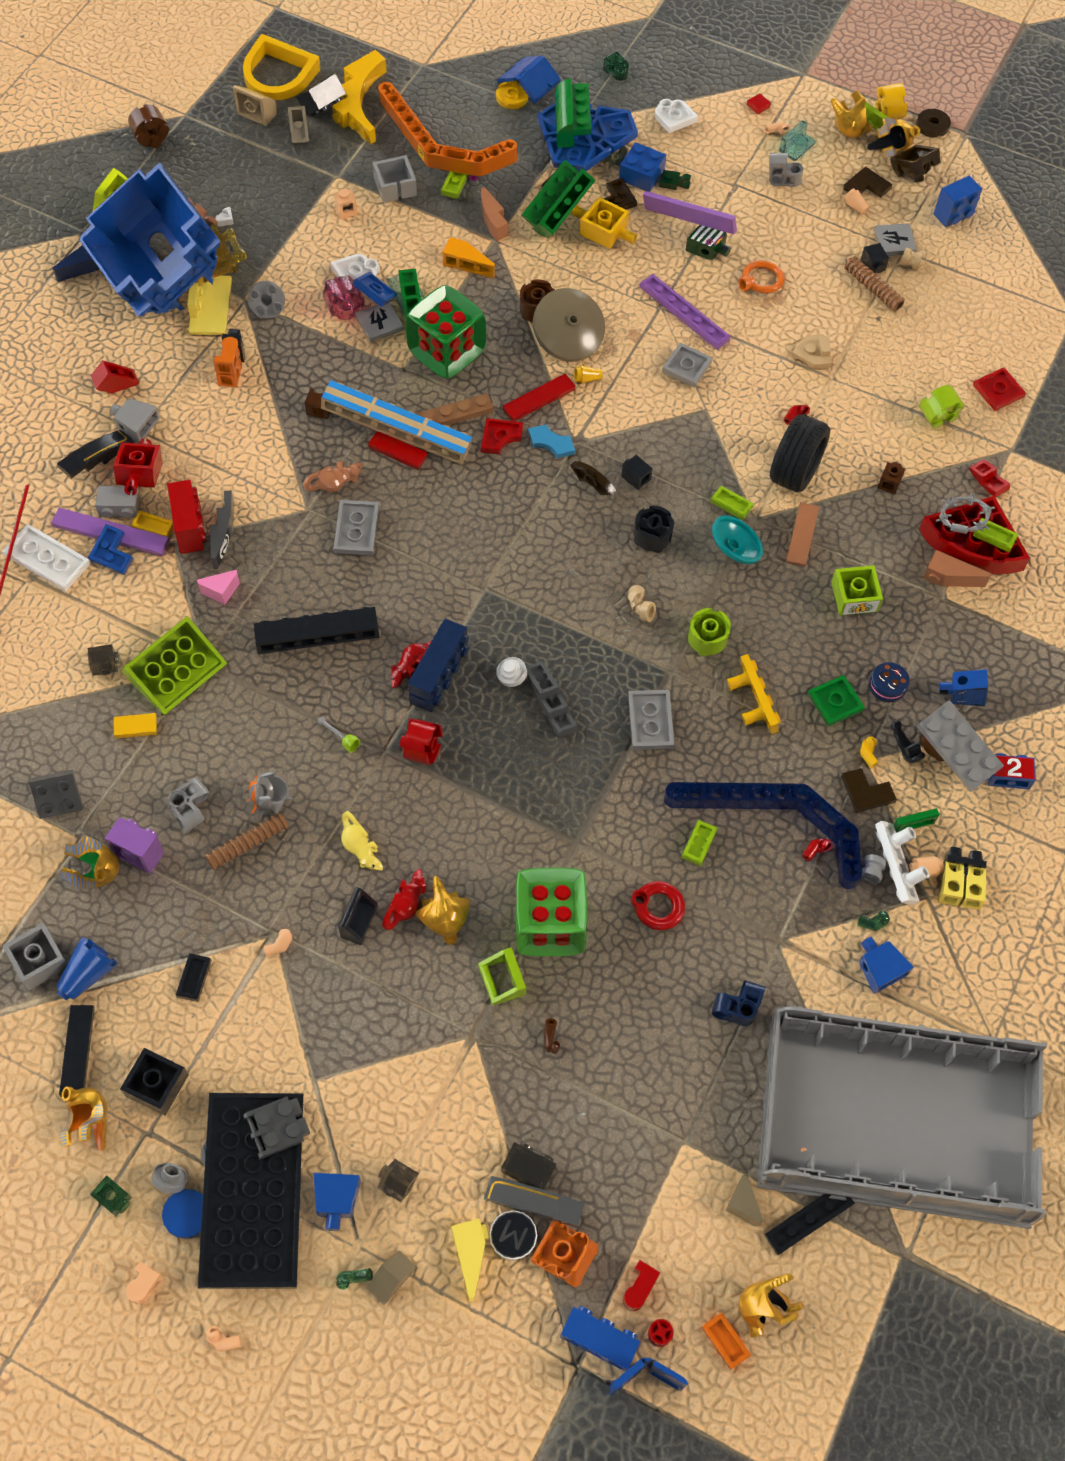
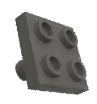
M73 770L29 778V786L40 819L83 810Z

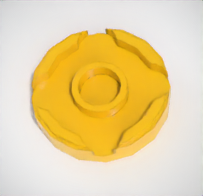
M517 81L503 82L496 89V101L504 108L519 109L525 106L529 100V96Z

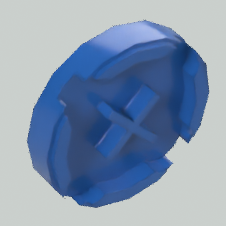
M184 1189L168 1198L163 1206L162 1219L164 1226L170 1234L178 1238L190 1239L201 1233L203 1194L196 1190Z

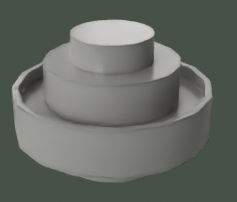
M173 1163L157 1165L151 1177L155 1188L163 1193L170 1194L181 1192L185 1188L188 1179L186 1171Z

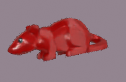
M431 641L424 644H410L404 649L397 666H391L392 688L399 687L407 676H410L411 679Z
M421 869L413 873L412 881L409 884H406L404 879L401 881L400 893H395L382 922V927L385 930L393 929L399 921L411 919L418 910L419 897L421 893L424 894L426 892V883Z

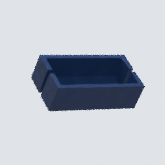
M444 618L408 682L410 704L432 712L435 706L438 707L440 705L444 689L448 690L453 673L456 674L458 672L460 660L462 657L465 658L469 651V646H467L469 636H467L466 626Z

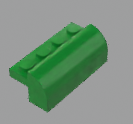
M570 78L560 82L555 89L557 148L575 147V135H591L589 83L571 84Z
M564 160L521 216L533 226L532 229L550 238L596 180L583 168L578 172L569 162Z

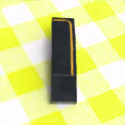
M117 430L87 443L62 459L57 465L60 470L72 479L84 469L89 472L100 462L104 465L117 456L121 442H134L122 430Z

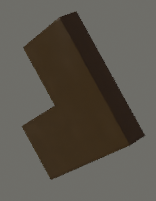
M865 166L844 184L843 189L849 192L854 188L859 190L861 194L868 189L881 198L892 189L893 184Z
M623 178L606 184V188L611 196L603 199L625 210L637 206V200Z
M862 768L845 772L841 775L856 813L893 804L897 801L889 781L869 786Z

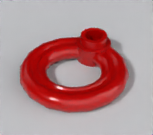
M654 881L647 883L632 894L631 904L634 906L637 917L644 925L653 930L664 931L672 929L681 922L685 914V901L682 894L675 886L667 882ZM654 894L667 896L672 903L671 913L663 918L652 915L647 908L649 897ZM636 898H640L643 903H638Z

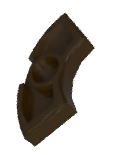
M574 461L570 465L579 481H584L593 486L600 495H613L617 491L611 482L592 466L579 461Z

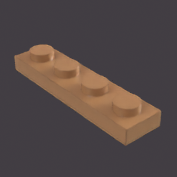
M487 393L416 414L429 418L441 425H450L494 412V407Z

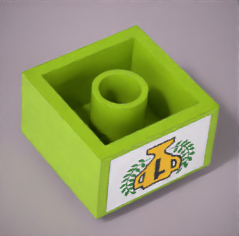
M875 565L835 569L831 583L839 616L879 611L883 596Z

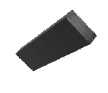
M70 1005L59 1090L60 1097H62V1091L65 1087H72L75 1090L85 1088L95 1011L93 1005Z
M824 1194L765 1233L764 1236L778 1256L853 1206L855 1202L851 1197H845L847 1201L828 1198L832 1194Z

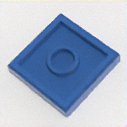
M371 272L356 278L352 283L380 307L395 300L398 295Z

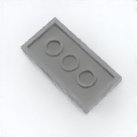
M950 700L916 726L970 792L1004 766Z

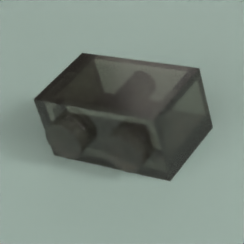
M514 1142L501 1167V1173L522 1184L545 1190L556 1169V1163L553 1162L554 1159L547 1154L541 1153L539 1155L533 1152V1148L523 1142L520 1145Z

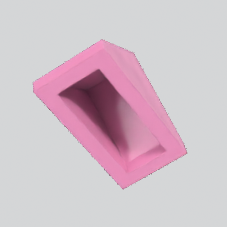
M237 570L197 580L201 594L224 605L240 584Z

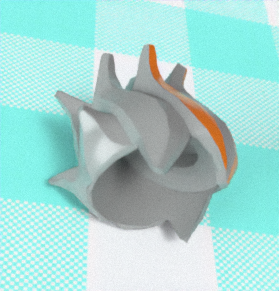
M265 772L255 776L248 786L250 799L246 800V803H254L252 814H255L261 808L263 809L262 817L271 810L278 814L285 800H293L285 780L280 776L274 775V772Z

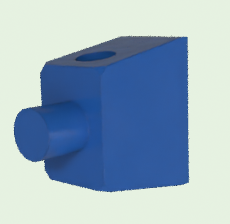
M872 937L861 942L862 947L867 953L861 957L859 963L874 994L908 976L913 970L912 964L891 942L887 941L878 946Z
M314 1173L316 1213L319 1217H326L325 1230L339 1231L341 1218L352 1217L361 1184L359 1175Z

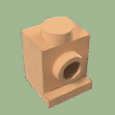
M341 189L339 193L334 194L335 208L340 219L357 215L356 199L352 190ZM350 206L351 209L343 211L344 207Z

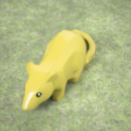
M349 811L342 814L344 829L341 835L344 848L357 856L360 860L361 868L366 867L371 870L382 871L383 865L381 861L373 855V852H378V846L374 841L369 843L368 833Z

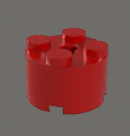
M410 718L406 736L403 735L400 740V748H403V758L425 765L433 764L441 748V744L438 743V737L443 736L442 726Z

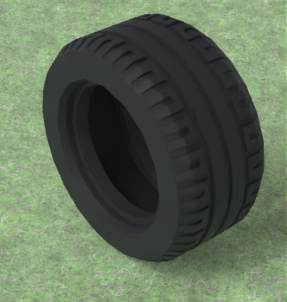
M805 414L797 415L792 420L780 441L771 465L770 478L773 483L794 492L804 491L813 478L826 450L831 432L828 424Z

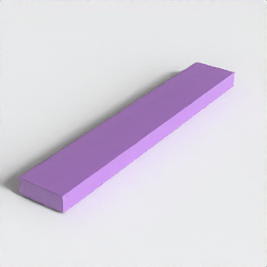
M645 191L643 194L646 210L730 234L737 232L736 216L648 191Z
M654 274L640 283L642 290L715 349L718 350L730 341L731 336Z
M60 507L51 522L52 527L98 539L105 524L124 531L125 534L119 545L161 557L170 542L169 537Z

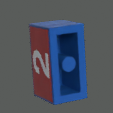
M1004 753L995 754L1004 766L988 778V786L1031 789L1036 781L1035 758L1025 755L1008 756Z

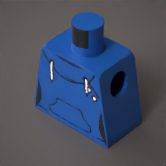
M987 669L954 672L952 674V682H939V694H951V702L953 704L985 706L988 691Z

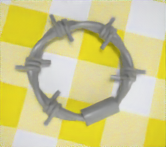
M971 493L969 497L953 498L951 496L948 500L942 499L945 505L941 510L940 519H936V521L943 522V525L951 528L950 531L967 534V532L977 530L983 531L984 528L989 529L986 524L990 518L991 509H995V507L987 506L986 503L975 498V493ZM967 500L968 505L971 506L974 502L979 503L983 508V512L979 513L985 514L986 518L984 521L979 520V523L973 522L976 526L968 528V526L951 524L948 521V517L951 514H945L946 508L948 510L953 505L957 507L956 502Z

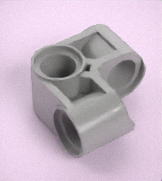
M770 153V184L776 187L799 186L803 176L802 164L797 162L787 163L788 153Z
M197 777L190 779L184 785L172 791L168 796L170 810L185 832L190 831L205 820L197 805L205 801L209 797L210 792ZM178 801H182V802H183V803L180 804V805H175V803L178 802Z

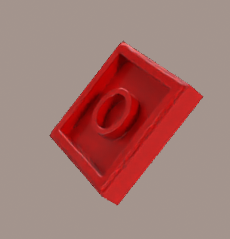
M1005 367L973 383L975 389L994 411L1020 400L1026 395V392Z

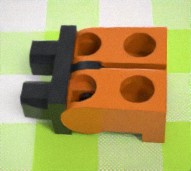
M229 329L228 334H222L221 355L215 356L213 362L218 385L237 387L242 362H245V353L240 330Z

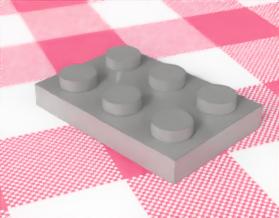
M340 500L333 547L334 553L373 556L379 502Z
M628 691L632 750L674 749L670 691Z

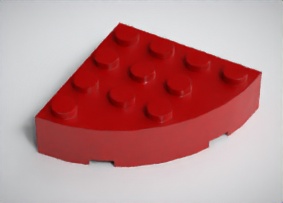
M995 496L980 500L986 503L987 506L995 507V509H991L992 512L988 521L1015 532ZM974 502L972 506L965 504L945 510V514H951L948 517V521L951 524L968 526V528L976 526L973 522L979 523L981 518H986L985 514L979 513L983 512V508L977 502ZM941 512L923 518L919 531L935 551L945 553L989 573L1011 574L1024 571L1030 560L1018 537L1010 552H1007L974 537L975 531L967 532V534L950 531L951 528L943 525V522L936 521V519H940Z

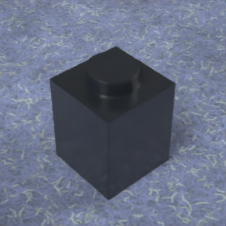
M881 243L864 247L860 260L873 273H881L886 271L889 257Z
M635 455L623 463L621 477L639 490L651 480L653 468L639 456Z

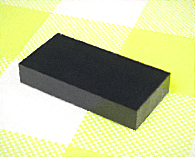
M189 953L176 992L177 998L199 1002L211 965V958Z

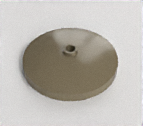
M561 288L548 293L539 302L533 315V330L537 341L547 353L557 359L574 362L588 358L599 348L605 335V320L601 309L590 296L576 289Z

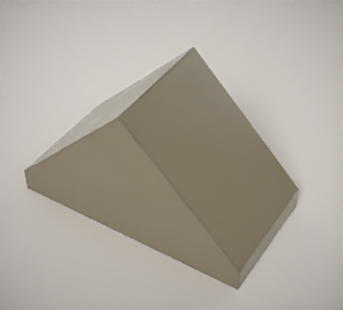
M745 1174L739 1180L726 1211L754 1226H759L764 1220L748 1176Z
M399 1250L380 1266L366 1289L385 1305L417 1269V1266Z

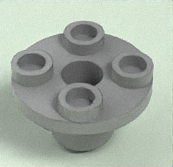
M260 281L250 289L248 304L257 317L273 318L282 312L285 305V295L282 289L274 282Z

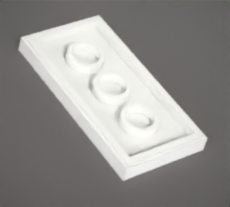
M29 524L16 536L10 558L12 561L65 592L91 564L88 558ZM10 543L2 551L4 556H7Z

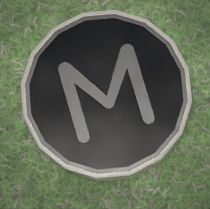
M515 1210L504 1212L491 1225L489 1233L490 1242L495 1253L503 1259L515 1261L525 1258L536 1245V1226L532 1219L523 1212Z

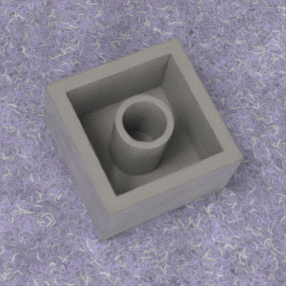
M44 923L3 945L17 974L28 990L63 972L67 965L62 952Z

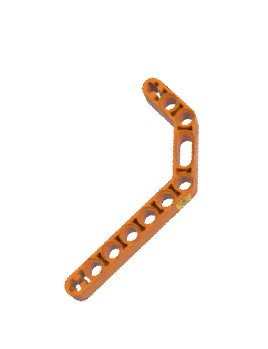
M383 82L378 86L380 103L427 167L480 177L517 162V142L511 139L480 151L437 144L392 83Z

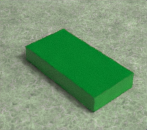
M935 808L899 817L894 823L895 831L898 833L907 827L917 829L935 824L940 814L938 809Z

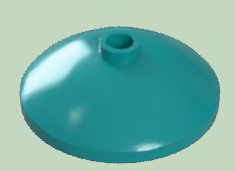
M720 516L712 524L713 539L718 548L727 557L741 564H755L761 559L763 555L762 543L754 530L745 522L732 516Z

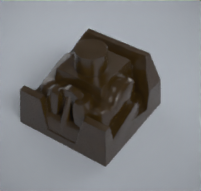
M914 145L890 159L892 169L898 177L905 175L913 177L914 182H921L924 180V174H927L932 166L941 163L940 148Z

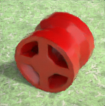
M665 1319L655 1320L648 1329V1339L654 1346L664 1347L673 1338V1327Z

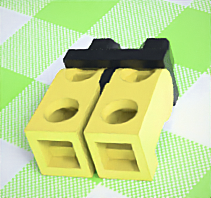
M952 846L943 862L944 872L942 874L938 903L958 906L961 901L960 907L980 910L986 901L987 861H983L981 851H970L968 858L961 857L962 849Z

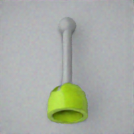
M324 717L318 718V724L326 726L342 739V745L348 752L352 753L359 747L361 740L352 734L344 736L327 723Z

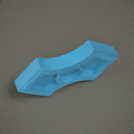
M547 425L528 428L534 448L548 449L556 458L575 455V448L570 436L557 435Z

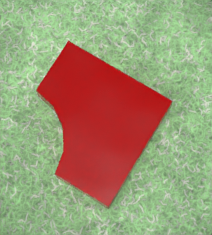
M486 418L481 453L500 455L502 448L507 444L521 442L523 422Z

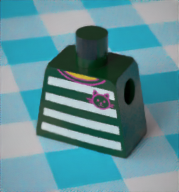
M699 225L687 238L685 251L708 260H713L718 253L727 257L731 247L726 245V232Z

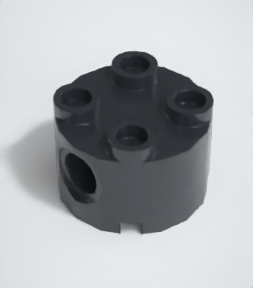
M655 505L649 506L648 509H641L635 519L634 543L648 551L662 552L672 539L674 519L671 517V513L667 509Z

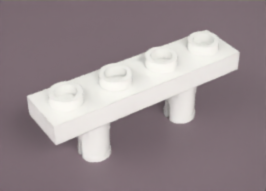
M885 821L876 823L877 838L882 844L883 856L888 862L890 876L895 882L898 899L901 903L909 905L919 903L914 885L930 878V874L927 868L923 866L909 872L901 845L916 838L913 828L907 827L896 833L892 823Z

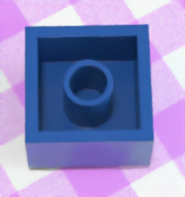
M635 142L620 164L619 179L623 178L625 183L651 192L662 175L663 170H665L667 154Z
M970 175L941 188L933 214L945 227L955 225L965 218H970L975 213L982 188Z

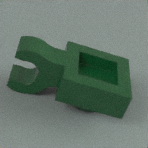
M663 170L659 187L676 190L677 186L689 189L691 175L683 174L680 176V172Z

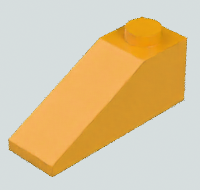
M449 237L442 252L443 265L494 279L495 263L467 241Z

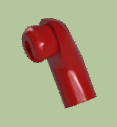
M806 404L792 406L783 421L790 425L797 415L809 414L810 407Z
M826 838L814 839L809 843L802 857L807 861H812L816 853L830 851L833 848V842Z

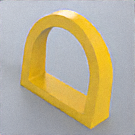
M264 34L259 36L243 63L244 81L247 88L274 100H284L298 95L320 72L319 56ZM265 55L302 68L294 80L281 86L263 85L252 75L254 68Z

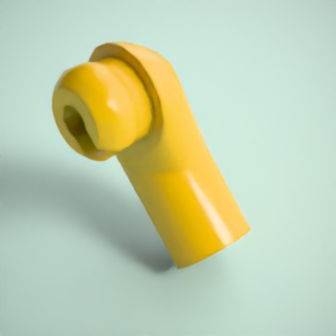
M872 736L864 739L860 748V755L870 768L875 767L879 763L873 755L877 740Z

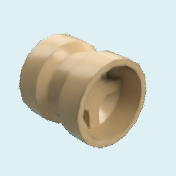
M906 247L900 265H909L912 269L918 270L923 252H913L912 249Z

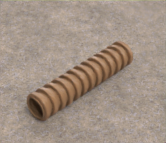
M856 256L847 260L844 267L845 270L852 274L853 277H856L865 287H868V290L876 294V297L880 298L884 304H888L892 311L895 312L903 306L905 298L897 294L876 273L869 270V267L865 266Z
M278 812L277 816H271L270 820L265 819L264 823L260 822L259 826H253L252 830L248 829L247 833H241L240 837L235 836V840L230 839L229 843L225 842L222 847L218 846L217 850L213 849L210 854L206 853L205 858L211 869L215 871L217 866L222 867L224 862L226 864L229 863V860H234L235 856H241L240 853H246L247 849H253L252 846L255 845L257 847L259 842L264 843L265 839H271L270 836H276V833H281L282 829H288V823L284 816Z

